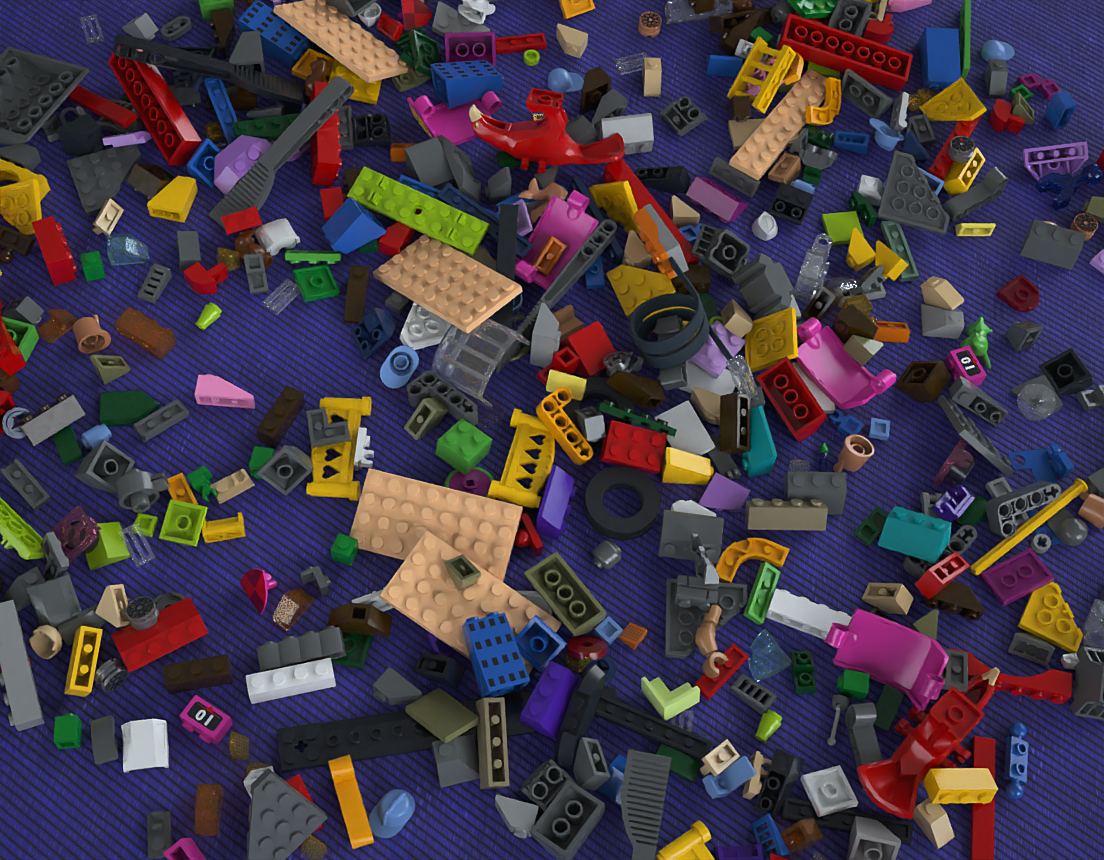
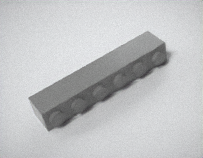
M13 600L0 603V665L2 669L0 683L2 686H6L7 692L3 693L6 706L10 705L11 713H8L10 725H15L19 732L45 724L16 605Z

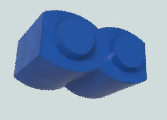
M1067 90L1056 92L1045 111V116L1054 130L1064 128L1069 123L1070 116L1077 107Z

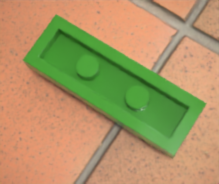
M287 250L285 252V260H290V263L308 261L310 264H317L319 261H326L327 264H336L342 258L341 251Z
M767 562L760 565L743 614L758 625L764 623L781 573Z

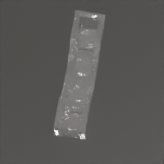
M671 0L667 1L664 11L667 24L709 19V16L731 13L733 6L732 0H715L714 11L695 14L693 9L690 8L689 2Z

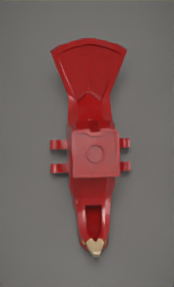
M531 88L526 100V106L531 112H542L545 117L540 120L506 123L481 113L475 104L469 110L471 125L475 134L500 151H505L513 157L521 159L520 169L528 170L529 162L532 161L539 163L537 172L544 174L547 165L563 166L617 162L625 154L623 138L619 133L588 145L574 142L565 129L568 116L562 107L563 93Z
M995 667L984 674L973 676L968 681L967 692H961L952 686L928 711L927 715L923 711L918 710L914 705L906 715L909 719L919 724L913 728L904 718L897 723L894 729L899 734L905 735L906 738L901 742L894 754L889 759L861 765L856 768L859 776L858 779L864 786L863 789L879 808L884 809L890 814L893 813L900 818L912 819L918 786L924 781L929 770L938 767L958 768L956 764L947 758L951 753H953L954 758L961 765L971 756V753L963 748L960 743L977 725L980 719L984 717L985 714L982 710L994 694L995 682L1000 673L998 668Z

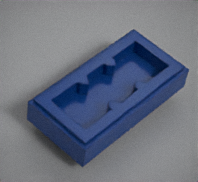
M601 255L584 273L586 289H599L605 286Z

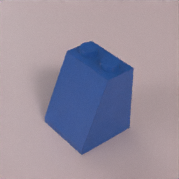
M351 197L342 204L322 227L325 233L324 237L331 243L330 246L338 252L340 250L344 254L367 244L387 232L372 212Z

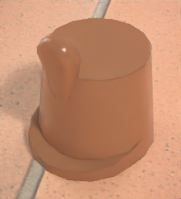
M97 314L93 315V318L83 317L74 323L73 332L78 348L82 353L92 354L99 352L111 343L109 333L100 327Z
M857 434L846 437L844 446L838 455V462L833 466L834 472H841L843 468L852 472L858 471L874 454L872 443L867 438Z
M1088 491L1080 493V498L1085 500V502L1081 506L1078 515L1101 530L1104 527V499L1092 493L1090 494Z

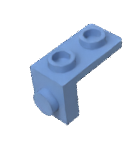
M742 756L716 777L713 774L708 775L702 781L706 792L712 799L727 796L754 777L756 772L748 758Z

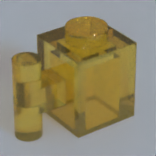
M865 294L845 299L841 310L853 304L873 323L877 322L875 316L869 317L873 307Z

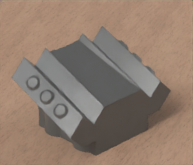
M702 224L692 249V254L694 257L701 259L705 265H709L712 270L728 278L730 282L739 285V283L733 281L735 272L746 265L749 258L750 245L728 229H716Z
M761 253L735 272L733 281L740 284L738 292L743 295L749 307L748 311L755 314L754 321L790 307L794 288L780 262L773 263L771 257Z
M1082 646L1076 653L1079 662L1074 667L1076 675L1072 690L1075 700L1070 705V708L1076 716L1104 720V650Z

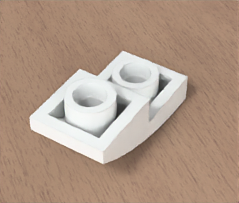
M740 39L735 55L746 59L753 43ZM764 53L759 62L765 64L768 54Z

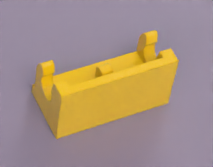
M242 512L238 513V517L209 522L204 519L202 534L205 543L246 537Z

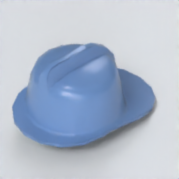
M875 118L869 120L870 124L876 129L875 141L881 148L892 151L899 140L905 139L902 134L894 131L884 122Z
M399 346L391 351L380 369V378L387 387L400 388L408 382L418 366L419 358L416 351L409 346Z
M395 789L389 791L381 798L369 816L371 831L376 836L390 838L395 836L404 827L415 811V801L411 794L405 790Z

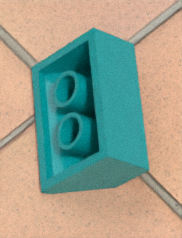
M757 406L750 410V452L740 453L743 458L742 467L743 470H746L748 477L770 474L777 457L762 406Z
M895 506L887 516L878 546L936 563L950 542L952 523Z

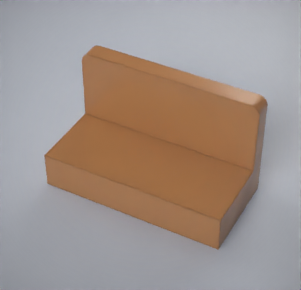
M784 153L769 172V179L790 185L801 173L800 157Z
M571 304L553 313L559 322L558 331H561L559 342L584 328V324L575 317Z

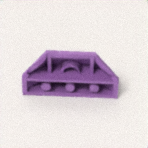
M245 135L239 136L215 156L214 185L224 195H227L235 187V184H238V181L245 177L248 170H251V167L258 163V159L271 146L270 142L262 138Z
M1087 141L1023 149L1024 167L1038 182L1072 178L1089 158Z

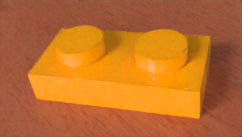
M183 473L168 478L170 487L167 490L172 500L198 505Z

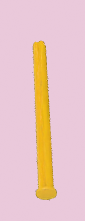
M1079 478L1076 479L1074 484L1061 493L1058 499L1050 502L1017 528L1012 537H1006L970 566L971 573L976 576L982 573L1080 493L1086 492L1088 490L1087 484Z

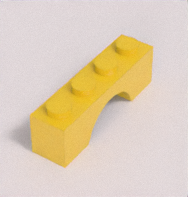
M0 159V181L12 180L19 183L31 179L38 180L41 202L50 191L47 179L43 175H37L27 168H21L10 161L7 162Z

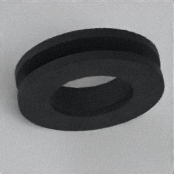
M604 377L585 378L587 382L583 399L581 401L571 399L562 408L580 433L581 430L574 410L579 409L580 405L587 400H607L615 403V408L621 409L624 406L633 409L632 413L634 414L633 401L606 384L608 378ZM619 417L613 420L632 425L631 421ZM601 438L598 442H587L591 447L602 448L604 438Z
M627 466L610 467L596 474L588 484L584 500V511L590 525L607 538L623 541L638 538L648 532L655 523L660 506V496L654 482L643 472ZM625 488L639 497L641 510L635 516L618 518L605 510L602 498L610 490Z

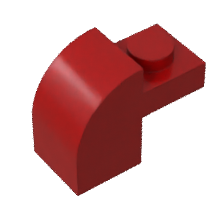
M887 13L883 23L870 19L863 38L883 45L888 43L895 28L892 27L894 22L891 21L893 15Z
M1000 99L996 100L989 117L990 125L999 133L1005 129L1019 134L1025 118L1011 114L1010 111L1013 104Z
M197 262L183 271L186 283L195 292L200 294L217 292V284L224 282L229 277L227 266L223 262L208 271Z
M566 346L553 355L552 364L539 371L537 378L546 386L550 369L573 375L578 367L580 358Z

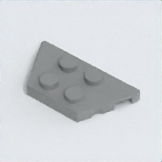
M441 1L438 2L432 25V31L444 37V33L490 31L486 26L469 21L457 10Z

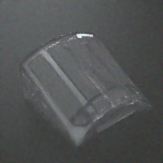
M489 318L468 334L451 325L437 348L431 371L436 372L455 388L492 408L493 404L484 399L483 394L494 369L515 340L529 346L530 342L520 333Z

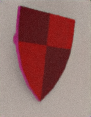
M402 0V12L398 13V18L403 19L404 30H412L418 26L423 27L428 23L433 13L420 0Z
M256 568L247 571L240 582V585L261 615L267 603L268 590L277 587L276 581L274 579L271 580V575L265 574L264 570Z

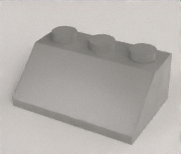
M645 113L602 118L598 141L619 133L623 138L625 154L652 151L654 142L652 114Z
M541 303L533 329L530 364L544 368L552 364L553 355L559 350L561 331H558L559 322L545 303Z

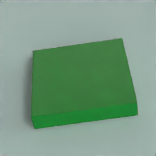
M328 264L293 270L292 275L304 302L340 295V290Z

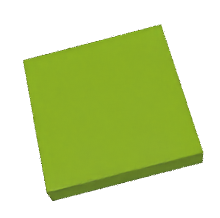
M856 211L822 214L821 219L830 246L849 244L852 230L855 227L864 237Z

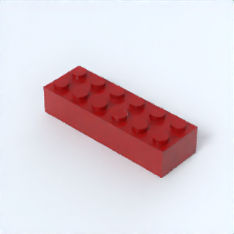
M314 81L308 105L329 83ZM339 109L310 137L312 184L333 187L334 181L338 179V169H341L342 158H339L341 144H338V141H340V131H338L340 119L337 117Z

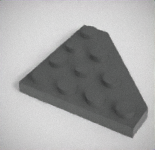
M137 144L112 147L66 160L87 217L99 214L106 200L115 198L121 189L120 186L123 181H126L130 176L135 163H139L141 154Z
M895 150L877 212L878 218L944 236L950 219L949 215L942 208L935 192L931 190L926 177L916 165L914 157Z
M941 395L937 401L958 434L1009 478L1014 473L1010 467L1012 465L1010 460L1000 455V452L993 446L994 443L987 436L983 437L979 429L975 427L976 424L973 420L963 415V412L957 407V403L951 397L947 399L944 395Z
M667 579L665 657L685 659L698 648L695 642L696 631L703 623L704 615L709 613L710 610H701L698 606L684 608L674 603L677 579ZM719 582L716 605L722 609V612L715 627V632L746 607L747 584Z
M269 768L251 784L250 793L252 798L249 805L248 818L250 824L249 832H247V859L245 860H285L328 818L324 811Z

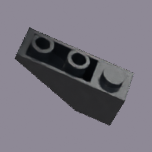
M685 166L637 168L635 174L645 187L670 194L687 193L691 182Z
M776 749L754 808L755 811L763 815L770 813L772 819H775L797 782L805 759L787 751Z

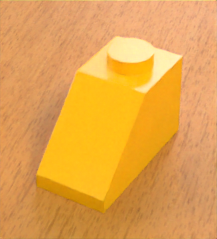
M855 227L852 230L846 262L850 268H854L857 272L874 262L876 253Z
M878 240L876 242L875 265H882L884 267L882 274L885 279L889 277L895 281L908 264L881 241Z

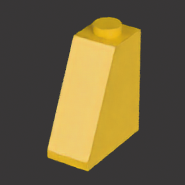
M178 175L147 203L150 216L185 223L198 191L196 179Z
M666 447L662 462V483L708 485L710 478H713L714 467L710 466V459Z

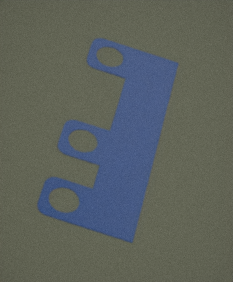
M1045 449L1012 452L1009 454V459L1014 469L1031 468L1036 482L1043 480L1057 484ZM1016 455H1020L1025 459L1023 466H1018L1014 463L1013 458ZM1049 503L1042 505L1041 509H1043ZM1032 510L1028 511V514L1031 516H1034L1036 513H1038ZM1048 526L1035 529V535L1040 534L1043 530L1050 532L1052 535L1051 545L1062 544ZM1038 540V543L1044 546L1045 542Z

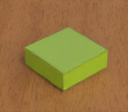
M138 513L132 527V533L152 537L159 521L158 517Z

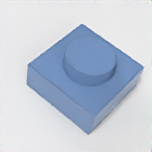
M871 418L868 437L887 441L889 438L890 421Z
M608 616L594 629V633L606 641L609 646L623 633V629Z

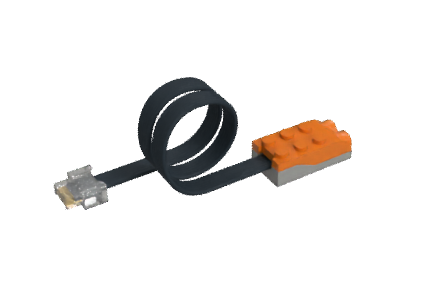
M652 205L644 206L634 215V220L639 226V236L643 242L645 241V244H643L647 254L651 253L650 256L654 264H659L658 268L661 274H666L669 280L678 276L692 297L683 294L660 295L640 304L632 312L628 326L640 356L646 364L654 368L666 369L675 367L692 358L702 348L709 334L727 359L726 365L732 376V381L739 392L746 393L749 399L758 394L754 388L756 384L749 365L741 355L735 358L732 357L709 324L699 294L683 273L689 269L680 244ZM668 307H687V308H690V309L675 308V309H668V310H664V311L658 312V313H656V314L650 316V317L647 318L646 320H644V321L640 324V326L638 327L639 323H640L645 317H647L648 315H650L651 313H653V312H655V311H658V310H661V309H664V308H668ZM679 315L682 321H690L682 330L669 338L654 342L644 340L655 329L657 319ZM696 334V336H695L686 346H684L683 348H681L680 350H678V351H676V352H674V353H671V354H668V355H664V356H653V355H650V354H655V355H656V354H664V353H668V352H671V351H673V350H676L677 348H679V347L683 346L685 343H687V342Z

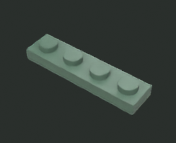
M882 221L880 226L888 248L908 264L906 269L899 275L900 282L918 280L919 274L900 223Z

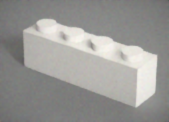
M775 589L766 614V618L824 640L832 623L848 626L852 618L845 612L834 611L824 604L813 603L805 597H797L783 589Z
M331 658L246 675L251 704L336 686Z

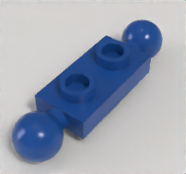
M1013 722L1009 727V732L1012 736L1006 737L1004 778L1011 780V783L1006 786L1008 797L1019 799L1023 795L1021 784L1027 782L1029 742L1022 740L1027 732L1026 726L1021 722Z

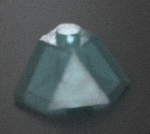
M130 233L110 234L107 237V254L111 266L149 263L148 246Z

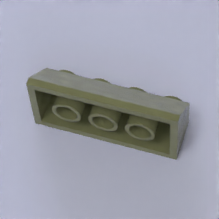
M557 551L524 572L526 578L573 637L591 632L605 620L607 612Z

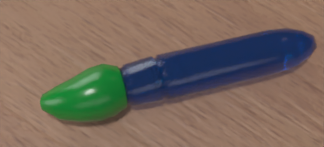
M825 442L820 446L819 472L827 471L828 447Z

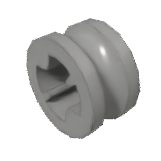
M1037 534L1031 542L1032 549L1037 553H1045L1051 545L1050 538L1045 534ZM1038 540H1040V542H1041V541H1044V542H1045V544H1044L1043 547H1042V545H1041V546H1038V545H1037Z

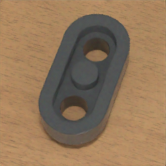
M179 16L161 28L163 39L173 41L192 28L191 20L187 16Z

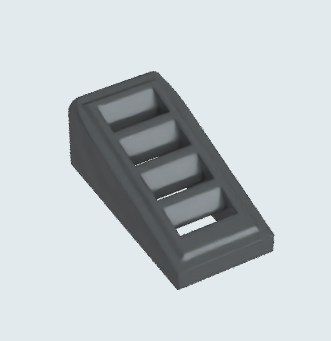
M285 105L253 108L247 112V117L261 119L285 115Z
M154 263L137 295L138 299L155 304L172 278L170 269Z
M743 673L730 688L732 692L761 715L770 708L777 698V695ZM745 682L747 685L742 690L739 689V686ZM750 687L753 688L749 695L745 693ZM758 692L760 695L756 699L753 698L755 693ZM764 697L766 701L762 704L760 700Z

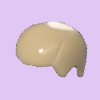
M44 625L39 626L33 631L34 635L29 641L32 649L38 656L43 659H50L61 650L62 637L56 628Z

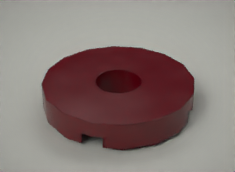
M579 636L567 641L566 652L569 656L579 660H585V657H590V660H596L607 654L608 645L606 641L597 637Z

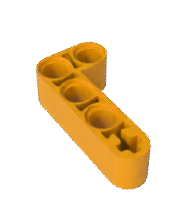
M560 387L538 404L536 414L572 462L582 465L593 456V449L562 408L572 399V393L568 388ZM558 395H561L564 398V401H561L558 398ZM543 405L548 406L550 411H546ZM555 420L559 421L562 427L557 426ZM567 436H571L572 439H573V442H570V441L567 439Z
M350 755L328 761L352 849L374 843Z

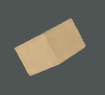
M675 195L672 196L670 203V219L676 227H685L691 224L695 228L699 224L700 214Z
M123 584L107 586L95 612L115 627L131 625L125 613L128 601Z

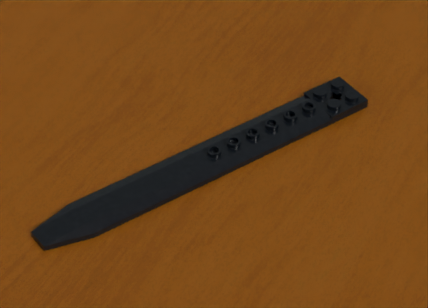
M603 687L601 694L618 701L615 688ZM534 690L493 697L504 698L507 737L538 733L519 723L521 713ZM480 699L461 701L459 703L476 715V701ZM406 710L277 729L282 773L329 766L328 761L350 755L351 761L356 762L431 750L432 742L440 740L407 714ZM594 715L592 721L599 717ZM477 725L459 736L474 735L475 742H478ZM299 743L307 745L304 748V752H299V749H295V747Z

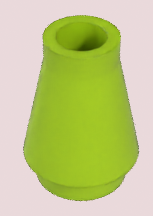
M210 302L208 305H205L195 324L201 330H205L210 324L221 317L222 310Z
M767 710L762 715L755 737L761 742L766 743L768 738L781 726L782 717L772 710Z

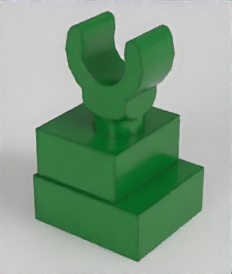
M204 465L187 475L193 488L200 494L202 493L205 501L210 502L208 499L210 493L218 497L217 491L210 487L212 485L210 479L213 478V475Z

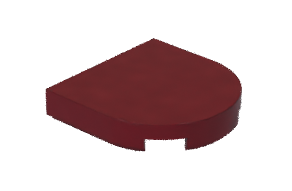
M1022 274L1000 289L996 294L1009 307L1019 312L1032 311L1040 302L1038 288Z

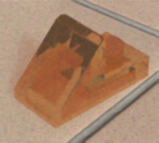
M66 309L48 310L51 319L36 330L38 335L50 345L70 330L74 323L79 320Z

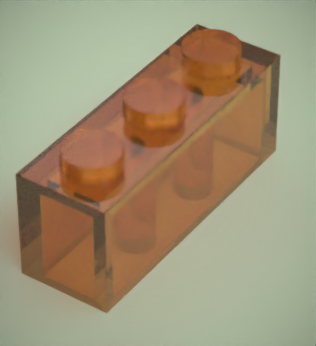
M129 307L114 322L119 334L160 359H163L176 345L172 330L163 328L154 319H148L139 310L135 311Z

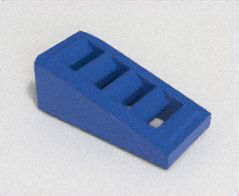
M836 131L833 146L866 155L870 134Z
M770 813L751 824L758 844H761L764 860H768L770 853L783 858L790 854ZM767 823V827L761 830L759 826ZM769 831L771 835L765 838L764 834ZM773 840V844L769 846L768 842Z

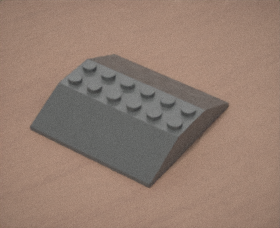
M7 47L0 55V144L11 146L28 142L90 72L89 68Z

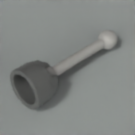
M833 695L832 707L836 714L831 736L827 740L830 746L836 743L835 734L840 712L845 711L849 704V698L842 695Z

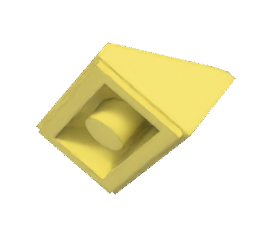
M961 223L955 226L956 235L991 236L996 224Z
M550 369L546 391L553 393L560 387H566L571 391L572 399L581 401L586 391L587 380Z

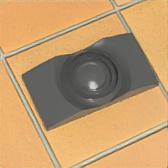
M440 135L438 138L459 190L478 204L481 201V182L474 178L475 173L471 166L472 160L449 139Z

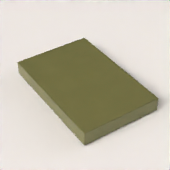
M440 687L405 707L407 714L445 744L479 724V717Z

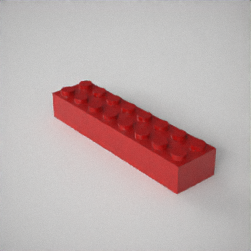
M790 13L783 25L777 50L781 51L783 45H787L794 52H798L805 61L842 73L850 69L869 82L899 92L908 80L913 54Z
M113 52L107 63L169 165L186 166L202 141L155 65L121 58Z

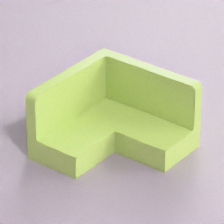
M645 676L641 678V691L664 721L700 702V689L698 686L692 688L687 682L670 692L659 677L650 682Z

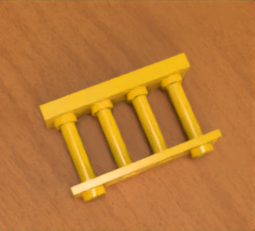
M758 36L732 87L729 89L727 97L731 99L733 96H750V102H753L752 106L760 113L765 114L796 53L787 45H783L781 51L767 47L768 44ZM764 53L777 57L773 66L759 62ZM756 68L769 72L765 81L751 77ZM748 83L761 87L757 96L743 92Z

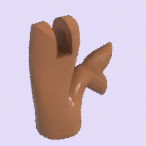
M533 178L529 184V189L521 192L518 197L548 200L529 214L531 224L533 225L538 217H542L553 196L556 195L565 200L568 192L554 182L545 189L539 190L537 181Z

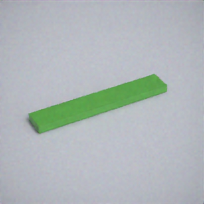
M964 0L960 9V74L964 80L970 70L971 0Z

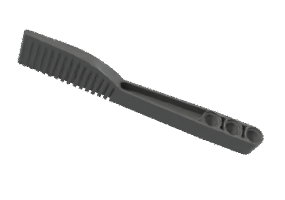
M341 76L335 77L258 159V163H255V166L248 170L245 177H242V180H239L238 184H235V187L212 209L209 216L225 229L221 217L255 206L259 211L272 189L276 171L353 94L354 87Z
M606 219L601 222L544 293L540 301L537 302V305L526 316V319L523 320L515 333L512 334L509 341L499 351L496 373H499L509 363V360L519 352L532 336L541 303H545L549 310H551L612 242L617 228L614 221Z
M629 749L621 791L622 820L628 840L633 848L632 860H654L672 757Z

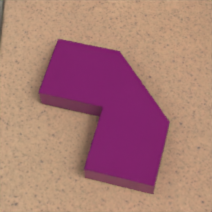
M1034 73L1019 76L1017 79L1018 84H1023L1029 91L1039 89L1046 100L1052 99L1056 92L1061 91L1055 81L1039 78V75Z

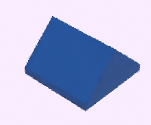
M707 54V75L737 77L742 67L743 57Z
M205 138L186 166L191 178L196 179L209 188H213L215 186V156L221 150L208 138Z
M537 615L533 617L515 638L520 654L540 673L549 661H552L567 644Z
M620 754L608 767L611 777L597 789V791L621 806L622 783L627 761Z

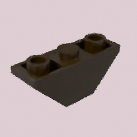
M954 581L930 599L923 595L919 602L928 608L944 610L948 614L964 616L968 620L978 621L985 612V609L969 586Z
M348 603L330 610L327 626L339 627L342 632L389 637L393 618L372 605Z

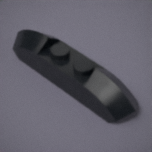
M596 664L586 670L578 680L558 732L554 758L559 767L574 765L579 741L582 737L586 738L606 682L605 673Z

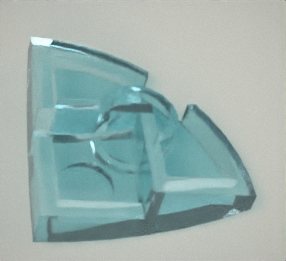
M766 628L753 641L751 645L753 653L751 659H748V663L756 682L769 678L793 664Z

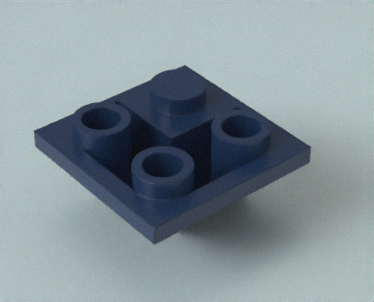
M373 308L351 330L364 360L370 358L391 337L396 324L390 311Z

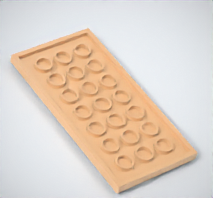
M326 0L296 1L274 7L273 12L367 83L408 73V69L411 68L410 65L399 58L400 56L393 49L388 48L382 41L373 37L370 32L362 29L359 24L354 23L347 15L339 13L338 9L327 4Z
M428 235L421 236L402 250L400 254L395 255L373 271L374 278L467 334L523 291L521 285Z
M369 468L349 537L358 540L359 549L405 561L427 530L503 582L523 507Z
M427 530L379 596V598L469 660L471 659L462 631V626L468 618L478 616L481 619L491 612L498 611V614L505 612L514 638L535 615L555 633L562 624L470 559L468 560L481 572V577L476 584L458 592L444 562L462 554ZM521 655L529 675L534 666Z

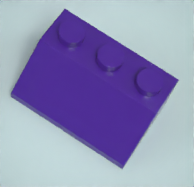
M553 465L537 516L536 531L540 535L559 539L560 532H565L567 521H564L565 515L569 516L572 505L569 504L570 498L574 499L577 488L573 487L574 479L557 465Z
M550 660L521 713L519 723L556 741L571 696L579 679L569 669Z

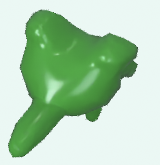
M980 316L974 324L970 323L966 331L969 337L961 342L960 348L970 346L975 356H980L984 365L991 369L987 354L988 341L986 335L989 332H993V330L983 323L984 318Z

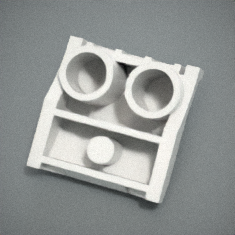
M286 218L272 221L255 229L254 236L266 253L270 252L271 256L278 254L281 248L292 249L296 243L300 242L299 236L295 234Z
M146 719L130 721L121 725L124 773L144 768H169L166 720Z

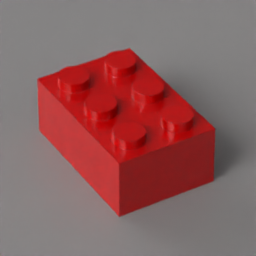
M54 216L31 222L54 286L75 280L74 272L77 271L70 249L67 247L68 244L60 222L56 223Z
M613 420L606 425V437H604L599 457L600 462L616 466H627L652 475L660 472L667 434Z

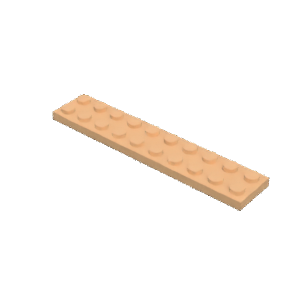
M808 69L730 159L729 165L759 181L806 124L805 107L810 105L820 107L825 102L826 77Z

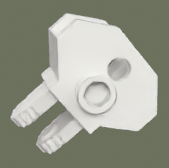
M462 0L463 4L458 5V12L469 21L477 24H483L486 15H490L495 11V6L489 4L488 0Z

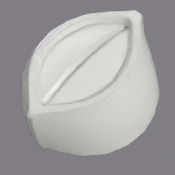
M374 2L360 12L358 16L367 27H370L379 19L381 7Z
M764 211L754 221L752 232L756 237L767 241L776 236L778 227L775 219Z

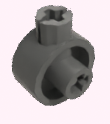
M140 469L127 471L115 484L120 506L134 512L148 510L159 499V492L170 487L164 472L153 475Z

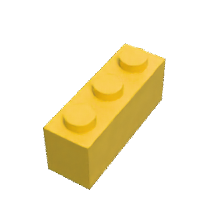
M977 147L974 148L972 158L969 161H955L943 181L945 183L943 187L950 196L968 191L985 162V158Z
M80 626L75 632L64 694L86 697L91 693L103 629Z
M935 768L929 770L923 781V785L932 803L986 804L991 802L998 790L988 768Z

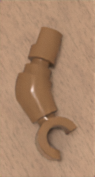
M713 604L709 613L704 615L703 623L697 628L695 635L697 646L703 656H707L702 668L705 675L709 678L719 676V669L715 667L714 661L721 665L729 660L723 653L716 652L718 648L715 641V627L717 626L722 609Z

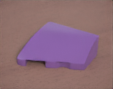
M715 473L698 504L703 507L715 508L717 511L729 510L731 512H740L751 490Z

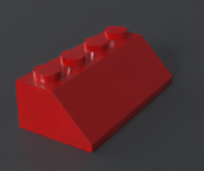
M785 357L755 377L798 442L815 433L827 418V415L788 357Z
M189 596L160 610L157 622L152 627L137 630L130 625L111 634L130 673L209 632Z

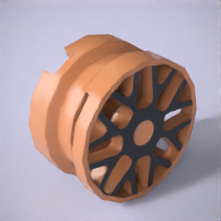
M644 12L641 14L638 25L639 33L645 37L647 35L651 37L657 36L662 23L660 15L655 12Z
M1082 213L1075 217L1070 230L1086 234L1084 241L1092 238L1097 230L1098 222L1093 216Z

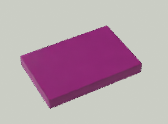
M1031 548L980 573L982 581L1003 607L1051 583L1055 578Z

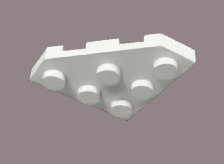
M413 302L399 339L404 346L417 350L455 340L457 333L449 322Z

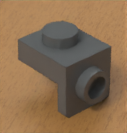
M319 565L308 567L300 573L302 584L314 580L322 597L329 594L328 586H331L327 574L323 575Z

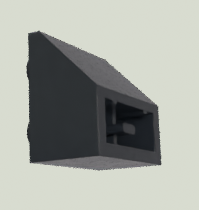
M781 182L768 213L801 226L810 209L814 194Z

